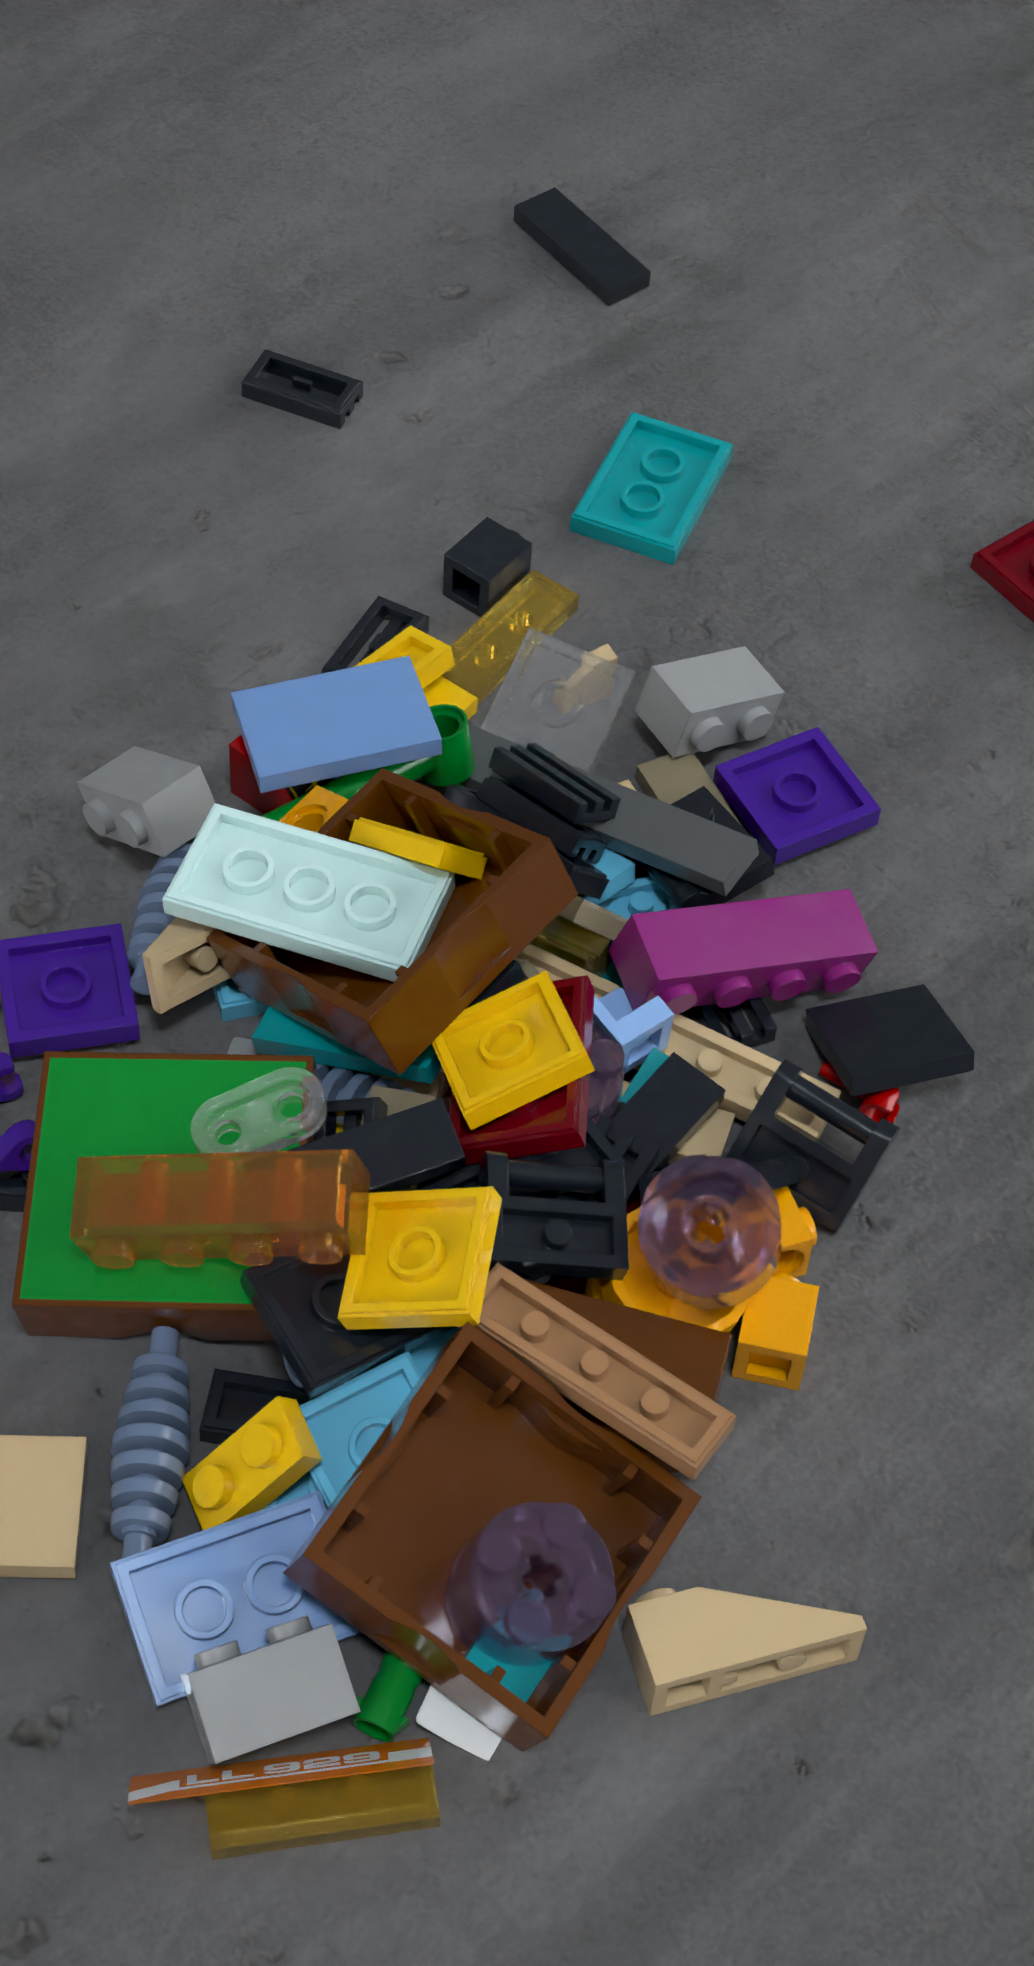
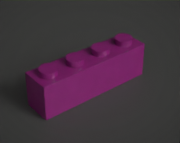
M850 889L632 914L608 949L632 1009L635 1010L656 996H659L674 1015L682 1013L691 1007L717 1004L721 1008H729L739 1005L748 999L772 996L774 1000L780 1001L790 999L801 992L823 989L828 993H839L853 987L860 981L861 973L878 953Z

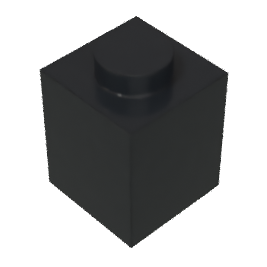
M486 517L444 554L443 595L488 622L529 585L532 543L524 539L517 532L509 530Z

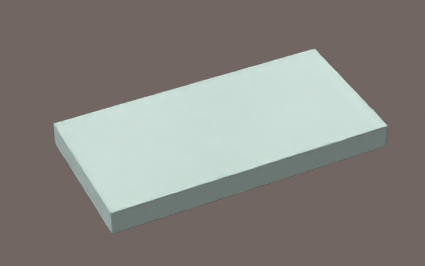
M214 803L162 901L164 913L394 982L398 978L395 971L401 965L408 968L426 950L455 889V873Z

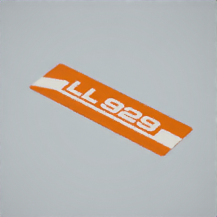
M420 1738L140 1775L130 1778L128 1804H140L434 1764L429 1739Z

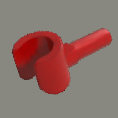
M825 1062L820 1068L819 1076L847 1090L831 1064ZM898 1087L855 1096L863 1100L859 1108L860 1112L878 1123L884 1118L894 1124L900 1111L899 1104L897 1103L900 1096Z

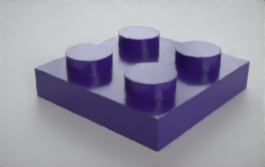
M819 727L715 766L713 782L752 836L757 839L758 844L772 858L774 865L878 825L881 808Z
M121 923L0 940V989L11 1058L44 1054V1051L58 1052L140 1040L139 1023L133 989L130 986L131 977Z

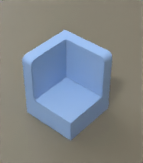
M616 988L600 999L594 995L591 1050L613 1077L617 1079L643 1063L653 1047L659 1051L667 1048L674 1013L659 996L633 1010L623 988Z

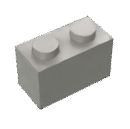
M746 646L652 666L634 711L674 758L700 751L707 752L717 747L746 740L753 741L766 736L774 722L775 713L785 692Z
M133 746L77 782L86 803L82 807L84 817L98 835L162 857L167 856L197 836L215 803L200 765L137 746Z
M306 1615L266 1629L269 1644L241 1654L238 1642L235 1640L194 1655L198 1669L180 1676L208 1763L217 1764L361 1712L332 1623L312 1629L309 1616Z

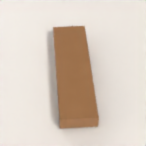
M499 1263L488 1273L479 1326H475L477 1329L551 1383L558 1393L693 1481L697 1478L733 1431L737 1415Z

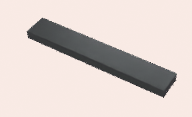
M468 724L475 760V770L467 780L458 785L478 791L485 777L490 778L491 776L503 779L488 767L494 747H504L510 750L511 745L520 744ZM571 765L621 798L615 818L582 823V825L604 838V842L607 843L606 847L725 897L759 855L758 843L755 838Z

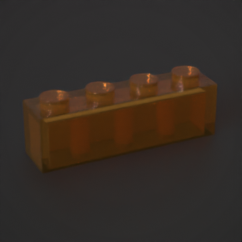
M354 1149L78 1157L69 1238L94 1264L112 1269L133 1267L135 1260L160 1259L163 1263L175 1267H197L203 1264L204 1258H229L232 1262L241 1265L263 1266L270 1264L273 1257L299 1256L301 1260L312 1264H335L342 1261V1255H365L370 1172Z

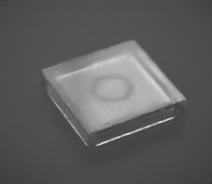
M529 627L481 729L527 747L528 743H537L564 762L593 773L639 677L636 672Z

